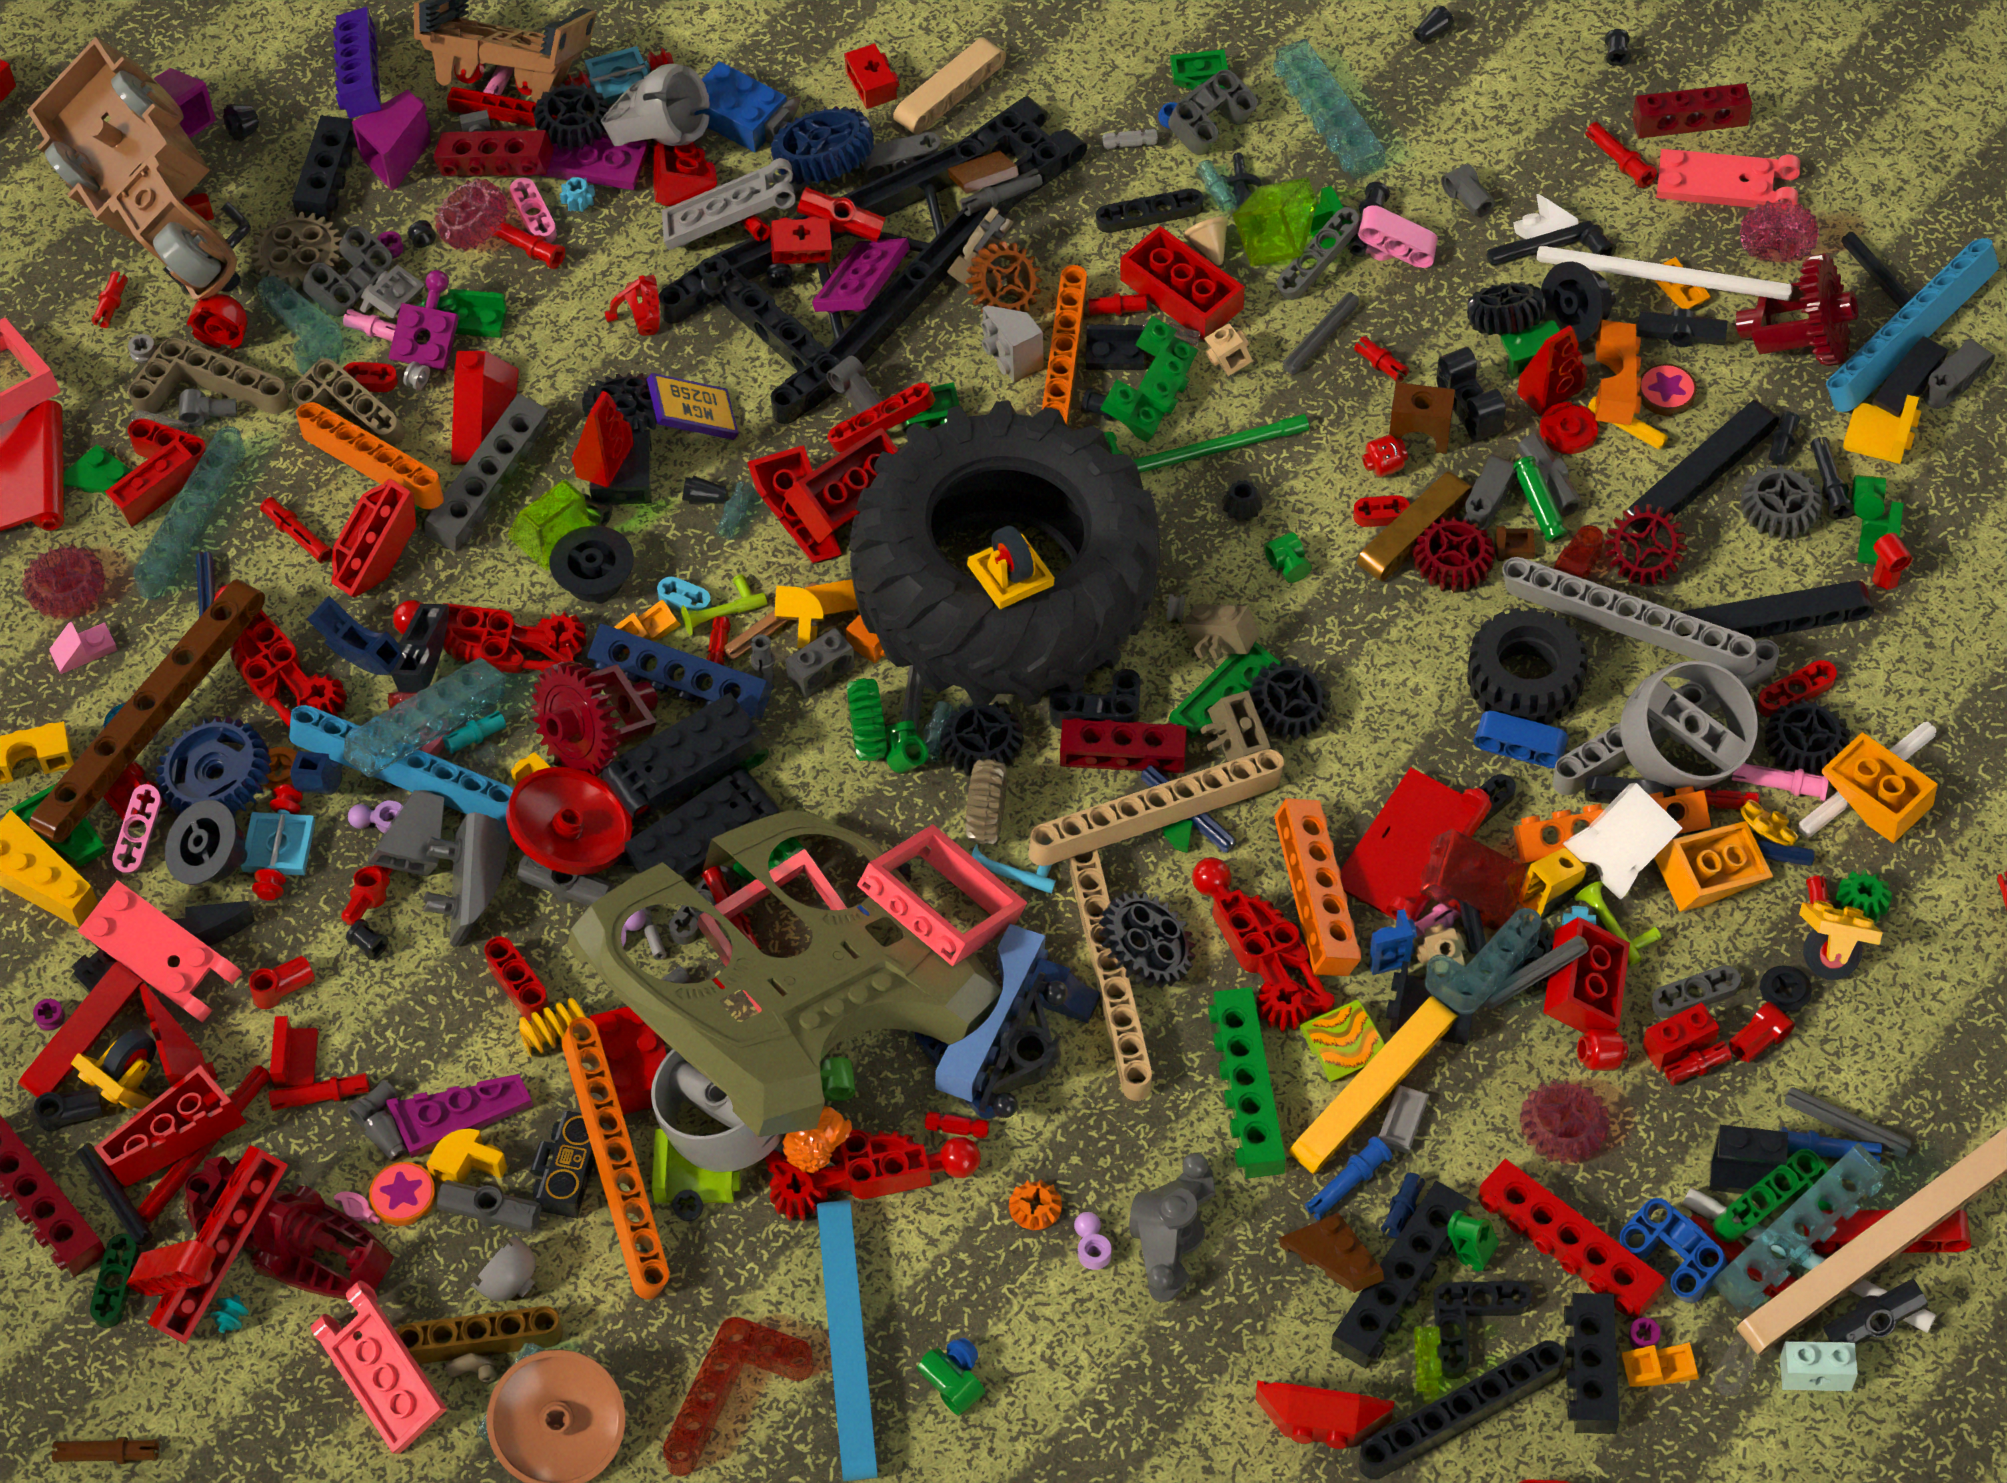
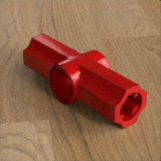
M807 187L803 191L796 211L809 217L829 218L830 228L835 232L848 231L876 243L886 220L885 217L856 207L848 198L841 197L835 199ZM839 211L844 212L848 217L839 218L835 213Z

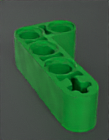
M1801 1149L1787 1159L1786 1165H1779L1719 1214L1713 1223L1714 1233L1721 1241L1727 1243L1735 1242L1793 1195L1797 1197L1809 1212L1829 1210L1843 1197V1186L1815 1152L1809 1149ZM1775 1183H1777V1184L1781 1187L1782 1190H1780L1779 1188H1777V1186L1775 1185ZM1753 1201L1759 1205L1760 1209L1754 1205ZM1738 1215L1742 1221L1735 1224L1732 1220Z

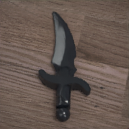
M1237 152L1233 155L1235 175L1227 177L1221 174L1220 180L1225 185L1234 186L1232 193L1235 195L1234 205L1237 215L1244 227L1255 237H1258L1259 233L1255 226L1252 210L1253 193L1249 190L1248 185L1253 184L1261 187L1262 183L1257 176L1246 173L1244 156L1242 153Z

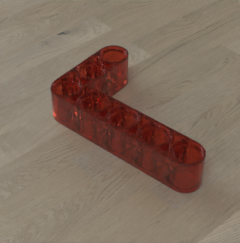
M741 1317L726 1319L721 1324L664 1442L663 1455L667 1470L674 1476L679 1477L687 1476L694 1470L744 1363L794 1381H803L809 1378L814 1371L813 1354L810 1345L801 1339ZM739 1334L743 1336L739 1341L729 1340L732 1335ZM764 1346L774 1347V1350L768 1353L759 1351ZM797 1357L806 1359L801 1364L791 1363V1360ZM722 1363L730 1365L727 1369L722 1371L714 1369L717 1365ZM705 1393L716 1394L711 1400L701 1399V1396ZM698 1422L702 1424L698 1429L689 1430L686 1428L690 1423ZM677 1452L687 1453V1456L681 1460L672 1459V1456Z

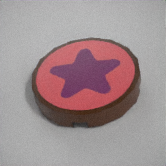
M1657 364L1648 368L1641 375V386L1638 395L1641 396V403L1646 409L1655 414L1673 416V413L1680 412L1681 414L1686 412L1693 405L1697 386L1692 375L1682 367L1672 364Z

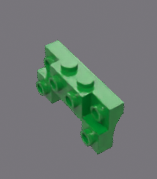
M1151 316L1135 344L1137 347L1155 356L1138 389L1136 390L1116 379L1100 410L1127 426L1135 437L1147 443L1152 438L1165 412L1171 415L1179 399L1174 396L1177 391L1183 393L1190 380L1186 374L1199 351L1197 348L1175 337L1177 329L1154 316Z

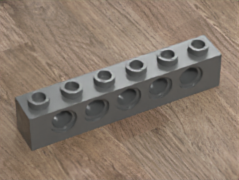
M519 393L443 495V503L434 508L425 520L424 536L456 552L461 543L464 545L468 543L473 534L472 528L477 522L482 523L488 514L490 503L499 500L504 491L503 485L508 479L513 480L519 471L521 460L523 458L528 459L535 447L534 442L538 437L543 438L550 427V422H548L549 409ZM501 451H507V452H510V453L504 454V453H501ZM486 472H492V473H494V474H493V475H487V474H485V473H486ZM475 493L479 496H471L469 494ZM454 515H462L464 517L456 518Z

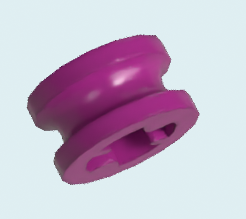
M387 231L378 236L377 240L391 252L392 259L399 257L403 253L404 247L399 233Z
M43 999L33 1009V1016L38 1027L42 1030H55L65 1020L64 1011L60 1003L55 999ZM48 1010L53 1011V1017L50 1019L45 1018V1012Z
M1645 1317L1638 1318L1630 1327L1628 1339L1634 1349L1652 1345L1656 1347L1659 1343L1661 1330L1654 1320ZM1645 1329V1333L1649 1330L1651 1332L1650 1340L1645 1341L1644 1337L1639 1339L1637 1337L1639 1330Z

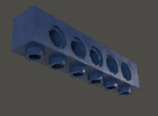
M602 623L599 624L587 656L596 662L595 668L599 670L618 664L630 681L639 683L642 678L651 681V685L656 690L667 693L668 688L679 691L677 696L682 699L695 702L697 697L705 700V706L730 693L734 687H740L741 693L736 701L750 719L752 717L762 719L774 687L767 680ZM629 648L630 655L628 659L620 662V652ZM652 658H657L656 668L647 672L646 665L648 661ZM684 667V677L679 681H675V671ZM712 677L713 684L711 688L702 691L701 685L703 680Z

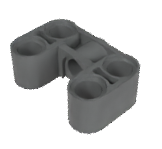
M1227 69L1220 70L1178 102L1168 119V125L1172 132L1192 153L1204 155L1211 149L1219 134L1218 128L1208 115L1214 110L1217 112L1220 110L1231 123L1242 125L1249 120L1256 109L1257 98L1235 73ZM1180 115H1184L1188 120L1183 119ZM1199 135L1205 137L1206 140L1201 139Z
M361 226L348 228L339 243L340 253L353 265L346 275L342 274L340 276L325 263H315L310 267L303 279L302 286L304 291L333 316L339 317L346 314L348 309H351L362 299L361 295L369 284L375 285L380 275L387 270L392 262L391 252ZM349 240H356L360 246L352 245ZM371 259H377L382 266L373 264ZM313 276L321 278L324 283L315 282ZM334 296L342 297L345 303L338 302Z

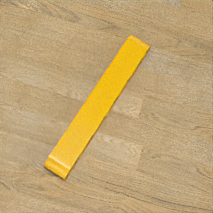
M1430 996L1297 1139L1288 1154L1313 1175L1316 1174L1445 1035L1458 1016L1435 996Z

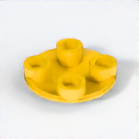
M1748 800L1741 808L1743 818L1762 837L1785 846H1793L1796 843L1798 835L1787 827L1789 819L1782 813L1773 811L1770 814L1753 800Z

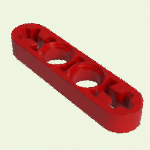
M927 383L915 384L836 425L829 431L827 439L836 452H843L880 427L886 431L927 410L934 404L935 395Z

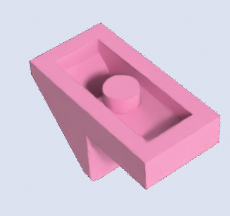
M70 622L49 649L60 674L118 651L105 622L78 634L73 623Z

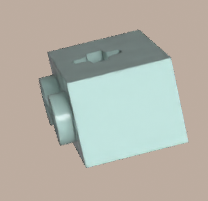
M1785 1341L1780 1356L1782 1390L1852 1391L1858 1375L1855 1343Z

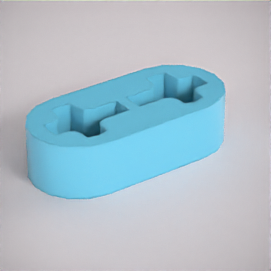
M666 577L657 586L659 601L663 599L674 610L681 612L682 605L692 611L712 608L710 594L707 590L682 579ZM699 599L703 600V604L697 603L696 606L692 605V601L698 602Z

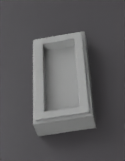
M1399 1084L1397 1085L1378 1137L1388 1148L1409 1154L1425 1111L1429 1094Z

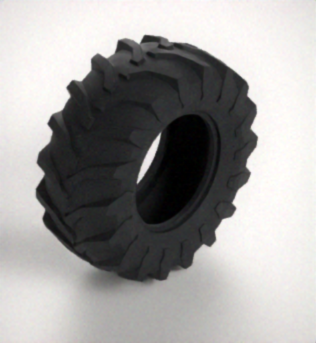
M996 401L992 410L987 415L968 417L960 405L948 409L946 423L929 430L914 423L906 430L908 442L895 454L882 451L874 465L875 472L878 475L873 480L870 488H863L855 509L860 514L855 515L852 524L850 568L862 621L869 633L877 634L884 653L891 663L896 667L914 665L926 688L938 693L955 685L964 688L973 703L977 705H989L997 694H1018L1025 707L1039 704L1041 693L1044 690L1063 685L1067 686L1072 693L1084 689V676L1100 665L1111 670L1121 659V652L1118 648L1126 641L1129 635L1137 636L1145 622L1146 615L1142 611L1148 610L1151 604L1153 593L1156 590L1157 571L1160 564V538L1155 502L1151 492L1143 489L1137 465L1129 455L1112 454L1103 431L1094 426L1077 430L1068 428L1060 411L1057 409L1045 407L1033 417L1016 414L1010 401ZM987 520H1008L1032 526L1052 537L1066 551L1072 563L1060 574L1054 576L1053 586L999 610L981 583L965 575L950 564L942 555L937 545L950 533L968 524Z

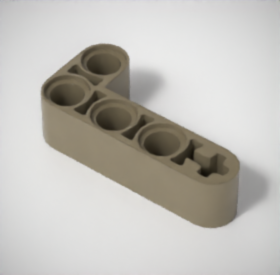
M329 358L318 360L292 388V397L299 406L315 402L326 407L334 398L384 442L395 445L405 437V427L394 413ZM333 372L329 379H325L327 374ZM353 389L349 396L344 397L347 391ZM313 393V396L305 401L306 396ZM373 406L371 412L364 414L367 408ZM383 421L390 426L389 429L381 425Z

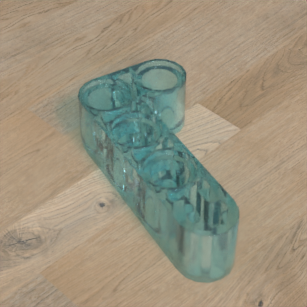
M269 276L263 278L258 283L257 287L263 309L300 338L293 346V354L298 371L304 375L320 359L329 358L335 361L344 353L345 346L340 327L337 323L280 278Z
M1523 908L1516 911L1466 967L1447 955L1439 954L1433 956L1427 963L1426 989L1461 1014L1475 1012L1537 944L1542 920L1540 915L1531 908ZM1506 948L1511 950V952H1504L1501 949ZM1481 970H1489L1492 973L1486 974L1481 972ZM1437 973H1442V974H1444V975H1446V976H1445V977H1438V976H1436L1435 974H1437ZM1461 992H1470L1473 995L1468 996L1461 994Z

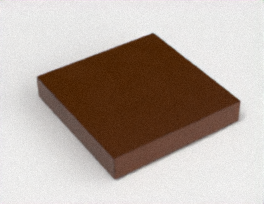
M1001 151L948 168L950 178L967 194L1019 175L1017 166Z

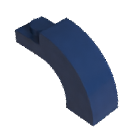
M330 596L324 598L306 618L326 638L324 643L343 659L369 673L377 675L390 674L402 655L399 643L389 633H376L363 627Z
M298 751L290 771L293 786L298 792L332 795L341 784L343 764L329 759V754Z

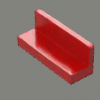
M175 438L107 489L105 493L123 513L127 523L133 527L197 480L202 473L193 455Z

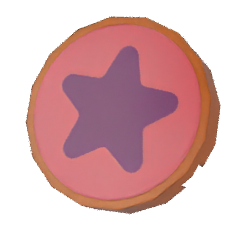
M399 1162L383 1168L374 1177L369 1188V1200L373 1210L383 1222L394 1226H406L418 1222L417 1219L423 1215L426 1216L432 1210L436 1201V1187L430 1173L421 1165L411 1162Z

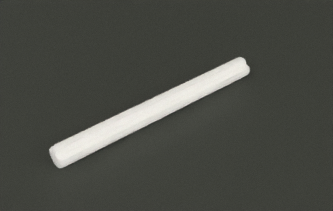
M1923 722L1889 751L1906 761L1935 737L1936 728L1929 722ZM1837 791L1799 822L1798 831L1806 838L1812 837L1849 807L1850 804Z

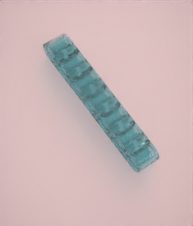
M226 426L216 432L136 565L133 577L142 598L155 600L165 593L245 458V446L241 433L237 428Z

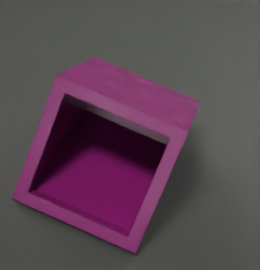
M173 68L167 69L154 78L180 107L184 118L179 124L189 139L216 121L207 85L204 81Z
M408 89L381 104L380 110L364 114L352 121L360 159L391 191L399 186L431 143L429 133L431 126L425 114L427 107L420 97H415Z

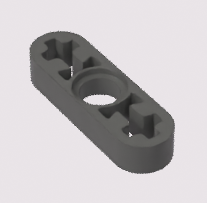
M720 866L732 892H734L736 884L733 872L727 867ZM703 879L695 890L709 901L712 906H715L716 902ZM682 905L669 923L672 939L681 945L694 942L702 933L697 926L699 915L704 913V911H697L694 907ZM689 923L690 931L683 930L680 933L678 927L681 926L684 928Z
M1723 965L1661 986L1653 994L1652 1010L1661 1018H1670L1701 1002L1704 1006L1733 997L1739 990L1741 983L1740 973L1734 967ZM1724 977L1726 981L1732 980L1731 985L1727 986L1726 983H1719L1720 978ZM1692 986H1698L1704 990L1705 995L1701 998H1694L1688 994L1687 989ZM1665 997L1667 1001L1673 1000L1672 1006L1668 1007L1666 1003L1660 1004L1661 999Z

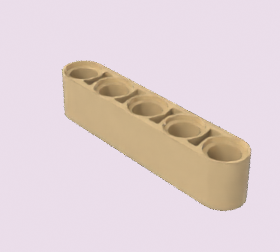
M984 37L979 38L901 101L894 111V120L915 135L921 134L999 70L1006 60V52Z

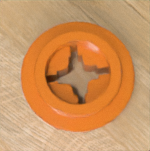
M287 747L269 749L268 754L272 762L268 765L272 772L266 775L269 783L262 786L268 790L283 784L292 785L290 771L297 752ZM279 762H281L284 770L277 777L274 771L277 770Z
M1041 1179L1038 1182L1027 1180L1020 1187H1015L1013 1194L1009 1197L1011 1217L1023 1228L1029 1230L1045 1229L1054 1224L1061 1214V1195L1055 1190L1054 1185L1045 1184ZM1038 1194L1040 1203L1043 1205H1038L1037 1210L1032 1214V1209L1028 1202H1032Z

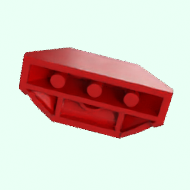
M388 479L384 484L376 486L361 495L333 546V575L331 578L333 585L351 597L356 598L388 578L416 528L414 493L396 481Z
M1257 1380L1256 1387L1257 1403L1281 1433L1297 1443L1322 1442L1334 1449H1344L1346 1446L1354 1447L1392 1421L1395 1402L1392 1400H1381L1377 1397L1287 1383H1268Z

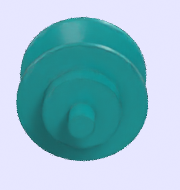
M235 1294L234 1297L217 1299L216 1303L221 1309L220 1311L211 1312L210 1316L215 1321V1324L219 1326V1332L225 1333V1330L232 1331L233 1329L242 1328V1323L238 1318L239 1316H247L249 1311L240 1301L241 1297Z

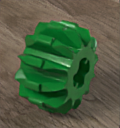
M1866 869L1861 872V875L1852 871L1848 879L1843 878L1839 884V891H1837L1836 902L1840 903L1839 909L1844 910L1845 906L1860 909L1864 912L1863 915L1872 919L1876 923L1881 915L1885 916L1890 908L1889 903L1892 900V892L1888 890V881H1879V873L1869 876Z

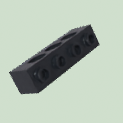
M320 116L292 198L297 218L300 212L304 213L305 218L315 213L316 220L324 216L326 221H330L332 212L337 210L339 204L338 194L340 190L344 189L346 183V170L352 166V151L354 147H358L352 125L353 119Z
M1572 1293L1570 1305L1564 1306V1326H1570L1571 1336L1565 1337V1357H1571L1572 1368H1567L1566 1387L1567 1389H1573V1400H1568L1567 1405L1568 1421H1574V1433L1616 1434L1619 1424L1614 1294ZM1590 1328L1597 1334L1587 1335L1582 1329ZM1593 1360L1598 1366L1589 1367L1583 1361ZM1587 1391H1593L1597 1393L1600 1397L1597 1399H1591L1587 1397L1584 1393Z

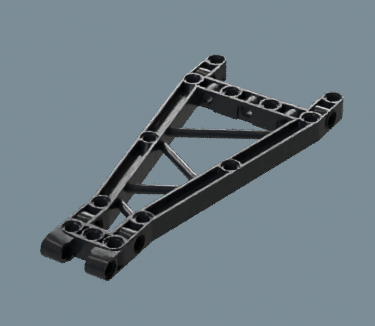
M1025 96L960 142L841 196L851 200L856 207L882 217H886L926 198L936 237L930 243L907 238L910 246L909 250L920 253L845 331L840 311L828 313L835 341L829 348H824L813 338V333L791 314L787 315L775 304V300L754 281H749L766 273L767 268L773 265L770 235L763 241L761 238L758 241L752 237L711 256L722 260L725 266L723 276L725 277L727 287L721 294L711 296L702 291L701 280L703 277L699 273V264L663 288L659 293L661 316L667 323H679L717 299L797 370L784 383L775 388L770 395L774 420L781 424L792 423L836 392L827 379V372L851 355L856 357L863 365L949 275L947 271L959 254L965 257L963 248L990 209L985 208L970 216L965 214V211L968 209L961 210L945 226L936 193L956 184L950 178L948 168L1001 151L1005 156L1011 153L1018 159L1014 164L1017 166L1019 175L1027 173L1032 169H1037L1039 172L1035 176L1041 175L1042 185L999 202L995 208L999 210L998 214L1004 217L1017 203L1079 162L1087 152V143L1069 129L1056 131L1050 136L1040 128L1046 122L1048 112L1029 96ZM839 211L835 213L839 218L848 217L844 212ZM802 214L793 218V220L807 219L809 216ZM830 228L831 242L845 235L866 239L848 231L835 232ZM881 232L878 240L906 237ZM816 263L823 288L831 277L828 263Z

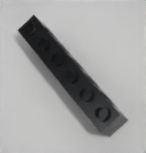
M1437 1180L1434 1182L1379 1264L1383 1270L1384 1280L1361 1291L1332 1335V1350L1367 1369L1372 1359L1377 1362L1381 1358L1387 1346L1384 1341L1389 1334L1395 1335L1404 1321V1317H1402L1403 1312L1407 1307L1413 1309L1421 1295L1419 1288L1424 1281L1427 1283L1431 1282L1437 1272L1438 1265L1436 1263L1442 1255L1446 1258L1454 1246L1448 1236V1224L1455 1211L1462 1210L1469 1217H1472V1214L1469 1213L1471 1202L1469 1198ZM1439 1221L1445 1224V1226L1439 1228L1433 1226L1431 1223ZM1424 1247L1428 1252L1419 1253L1414 1248ZM1405 1272L1411 1275L1412 1277L1409 1279H1402L1398 1277L1397 1274ZM1383 1298H1388L1393 1300L1395 1303L1392 1305L1382 1304L1379 1300ZM1366 1324L1374 1325L1377 1328V1330L1366 1331L1362 1328V1326Z

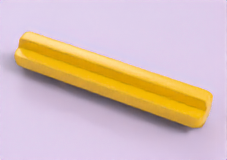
M1593 397L1588 405V409L1594 414L1596 397ZM1633 417L1631 425L1612 423L1656 449H1663L1667 443L1668 436L1635 417Z

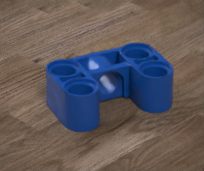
M1653 1198L1647 1201L1620 1232L1619 1239L1621 1245L1639 1259L1649 1256L1661 1242L1668 1244L1684 1259V1262L1673 1273L1670 1284L1677 1297L1685 1303H1694L1700 1300L1727 1269V1258L1719 1245L1710 1239L1690 1218L1682 1215L1662 1198ZM1657 1209H1665L1668 1212L1667 1218L1661 1223L1651 1221V1215ZM1635 1234L1645 1236V1242L1639 1248L1629 1247V1240ZM1707 1253L1719 1255V1261L1715 1266L1705 1267L1702 1265V1259ZM1686 1278H1693L1696 1280L1694 1290L1688 1293L1681 1292L1679 1289L1681 1281Z

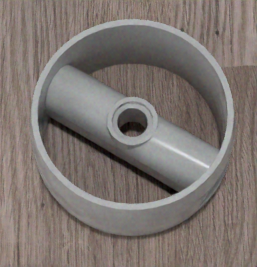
M1706 661L1675 663L1648 676L1634 689L1627 699L1620 722L1623 748L1634 768L1645 779L1656 781L1674 789L1694 786V790H1698L1729 777L1749 757L1756 741L1758 729L1755 705L1743 683L1727 669ZM1665 677H1680L1703 686L1716 698L1722 707L1729 730L1666 685L1661 679ZM1647 716L1668 730L1670 737L1675 742L1687 744L1719 767V769L1712 776H1697L1685 773L1671 765L1660 754L1653 743L1648 728ZM1685 720L1691 723L1692 732L1686 729Z
M674 1049L666 1055L658 1067L651 1090L652 1105L657 1121L673 1147L693 1165L714 1172L743 1169L766 1157L785 1136L786 1133L758 1137L733 1112V1105L728 1095ZM685 1101L731 1129L710 1136H693L677 1131L676 1121L681 1103Z

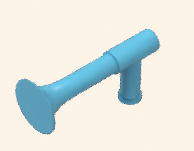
M978 844L975 845L971 856L991 873L1052 894L1056 880L1047 878L1052 864L1047 866L1039 865L1035 874L993 861L981 854Z

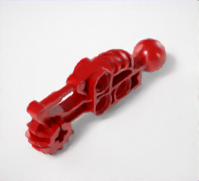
M229 584L222 586L215 593L214 601L219 597V595L226 589V587ZM261 609L230 647L229 651L230 657L234 661V667L249 685L251 692L266 706H272L289 728L291 711L285 708L278 700L280 688L284 685L297 697V706H311L338 717L337 712H345V702L348 697L343 689L342 682L339 679L333 680L329 673L323 678L318 673L307 678L301 671L302 664L294 644Z
M406 600L397 606L393 615V624L401 635H404L419 605L424 604L423 602ZM443 603L449 606L443 650L447 654L452 655L453 659L457 661L464 660L466 665L471 666L475 663L477 667L485 668L491 674H501L503 672L521 673L524 669L541 670V672H544L543 670L551 665L574 661V658L581 656L582 647H585L587 644L585 625L580 622L576 614L569 617L565 610L561 616H557L552 611L551 619L542 618L536 627L515 623L508 611ZM518 649L541 651L554 661L523 659Z
M1209 857L1199 861L1192 871L1191 878L1194 888L1200 894L1214 899L1212 916L1240 966L1247 972L1259 973L1265 981L1259 989L1260 995L1257 997L1256 1002L1260 1020L1268 1019L1267 1025L1269 1028L1279 1025L1282 1033L1287 1025L1295 1031L1299 1023H1305L1310 1019L1312 1013L1317 1014L1321 1012L1326 1014L1332 1011L1335 998L1326 991L1319 977L1313 974V970L1308 963L1309 953L1299 937L1298 928L1284 918L1281 910L1274 909V904L1270 900L1264 901L1262 896L1258 894L1255 897H1248L1240 889L1231 892L1229 886L1232 875L1229 866L1223 860ZM1235 926H1243L1245 929H1238ZM1278 940H1286L1289 943H1281ZM1249 951H1257L1260 954H1252ZM1282 964L1301 969L1311 991L1290 979Z
M852 1129L848 1138L831 1152L832 1157L829 1159L835 1166L821 1168L814 1173L802 1172L799 1167H795L787 1161L784 1153L780 1154L777 1151H772L765 1157L767 1169L774 1175L769 1183L772 1190L769 1197L771 1203L775 1205V1211L778 1215L786 1213L789 1221L796 1215H799L803 1222L806 1219V1213L817 1215V1203L826 1202L828 1193L843 1190L850 1191L855 1198L861 1200L931 1186L930 1174L945 1171L946 1174L954 1178H966L974 1174L981 1162V1152L974 1141L966 1137H954L946 1141L940 1152L926 1155L924 1144L914 1143L913 1136L909 1134L903 1136L900 1135L899 1131H893V1134L884 1133V1130H880L879 1134L872 1135V1132L865 1133L859 1129ZM855 1148H861V1149H862V1150L859 1151V1152H850L851 1150H853V1149H855ZM894 1169L902 1170L901 1172H899V1173H897V1174H891V1173H889L890 1171H892V1170H894ZM793 1176H796L800 1193H795ZM862 1176L869 1177L867 1180L864 1181L857 1180L859 1177Z

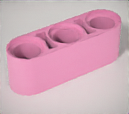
M1368 206L1364 209L1358 236L1363 242L1415 267L1427 268L1433 264L1438 237L1435 233L1382 207Z

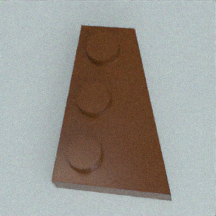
M1339 1213L1279 1237L1280 1247L1288 1253L1294 1251L1299 1254L1301 1261L1309 1266L1312 1264L1317 1265L1325 1270L1327 1277L1353 1293L1384 1280L1382 1268Z

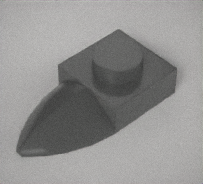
M793 97L787 100L764 123L766 142L771 144L774 141V136L779 134L780 128H786L787 122L791 123L799 108L800 97Z

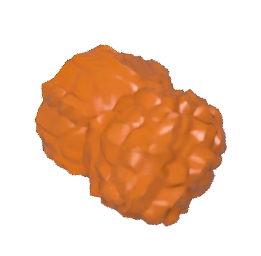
M824 1106L817 1129L786 1133V1137L783 1139V1152L787 1157V1161L795 1167H799L802 1172L814 1173L819 1168L825 1167L830 1162L831 1152L850 1135L852 1122L849 1118L845 1121L842 1114L836 1112L833 1108Z

